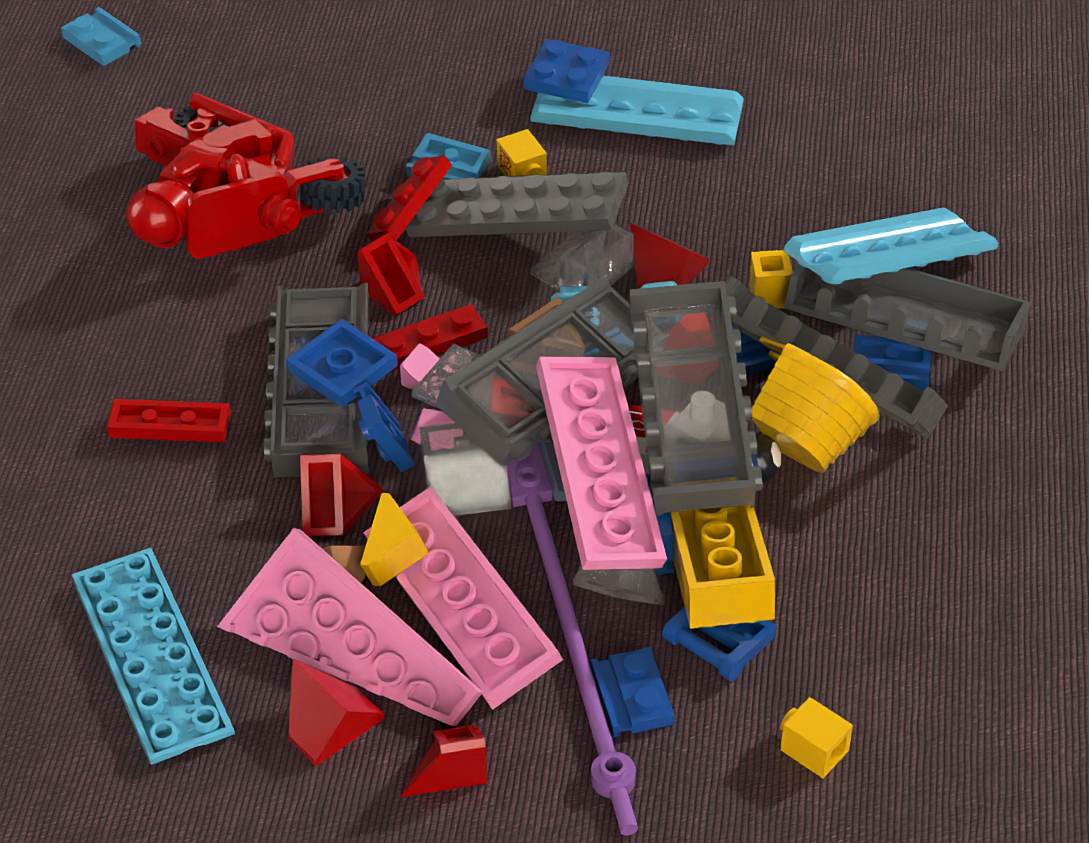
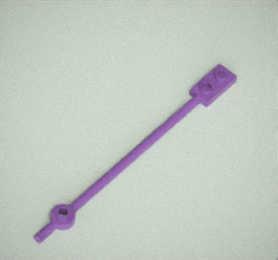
M537 443L523 460L518 461L514 459L502 469L513 507L527 506L598 752V757L591 766L592 787L599 795L611 798L621 834L632 835L637 832L638 826L628 794L635 786L636 767L630 757L616 752L543 507L542 502L552 501V487L539 444ZM609 769H617V770H619V771H617V772H611V771H608V770H609Z

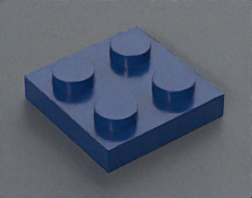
M546 39L524 77V89L589 103L610 63V52L597 50L592 47L568 44L559 40Z
M343 319L336 322L286 359L287 371L342 408L357 397L353 391L354 388L365 382L372 386L398 366L395 353Z

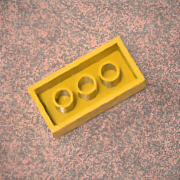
M736 478L671 484V486L736 481ZM750 505L670 512L674 533L673 561L690 629L774 620L775 577L754 507L750 508Z

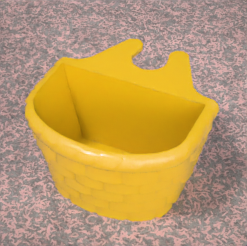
M761 337L759 341L763 345L780 353L781 356L773 351L768 353L777 362L768 376V380L762 387L761 393L755 400V404L751 408L752 420L763 435L768 436L777 443L781 453L816 472L824 473L831 463L834 464L840 454L845 453L849 445H853L858 437H862L869 426L874 425L879 420V410L871 397L840 370L790 343L783 345Z

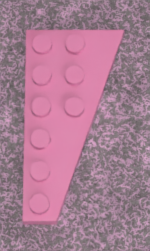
M292 529L217 626L228 632H233L250 639L249 641L283 653L289 658L339 679L366 688L365 690L397 701L410 709L451 726L458 725L483 693L482 690L300 529Z

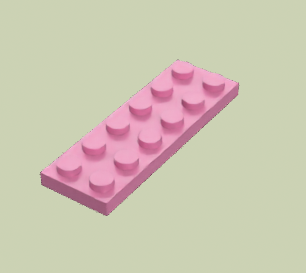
M539 357L536 364L537 375L582 569L663 568L667 556L616 357Z
M431 486L400 507L420 535L429 554L396 575L395 578L471 682L483 691L481 695L492 710L563 660L556 647ZM369 528L368 530H366L365 532H363L364 535L366 536L367 540H368V537H369L371 528Z

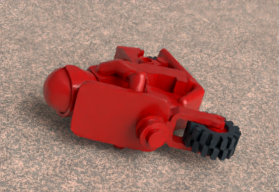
M195 92L191 95L189 101L190 108L186 107L183 109V112L180 111L177 114L176 124L173 122V109L170 108L165 110L157 107L135 119L136 151L146 154L147 158L167 166L160 173L158 182L146 185L132 195L126 211L127 222L134 235L143 242L154 246L170 248L186 237L187 251L194 258H206L231 250L237 251L242 247L288 234L298 226L300 218L322 212L330 213L331 210H336V213H343L344 208L349 212L354 210V206L359 207L361 202H364L365 171L362 165H357V161L352 159L347 162V157L341 156L340 160L335 159V155H329V159H324L323 156L317 157V162L310 159L307 161V164L294 169V137L291 132ZM300 185V202H296V187Z

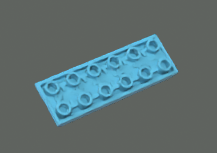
M603 76L589 103L538 93L530 122L734 146L744 98L738 92L732 90Z
M938 208L794 236L784 246V252L796 259L799 265L809 268L820 275L823 281L830 284H841L850 279L870 278L874 274L898 272L900 269L913 266L923 267L927 263L941 260L951 261L956 257L965 255H979L981 252L997 249L998 242L993 236L984 231L976 232L950 210Z
M152 548L72 574L80 600L151 765L182 754L191 748L207 745L235 734L231 721Z

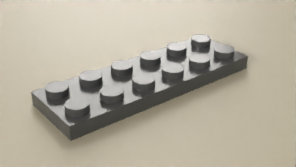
M626 172L568 173L564 175L519 177L500 176L496 178L469 177L465 179L441 180L406 227V231L409 237L612 230L629 182Z

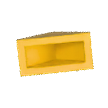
M390 493L381 494L360 563L373 586H382L429 554L420 535Z

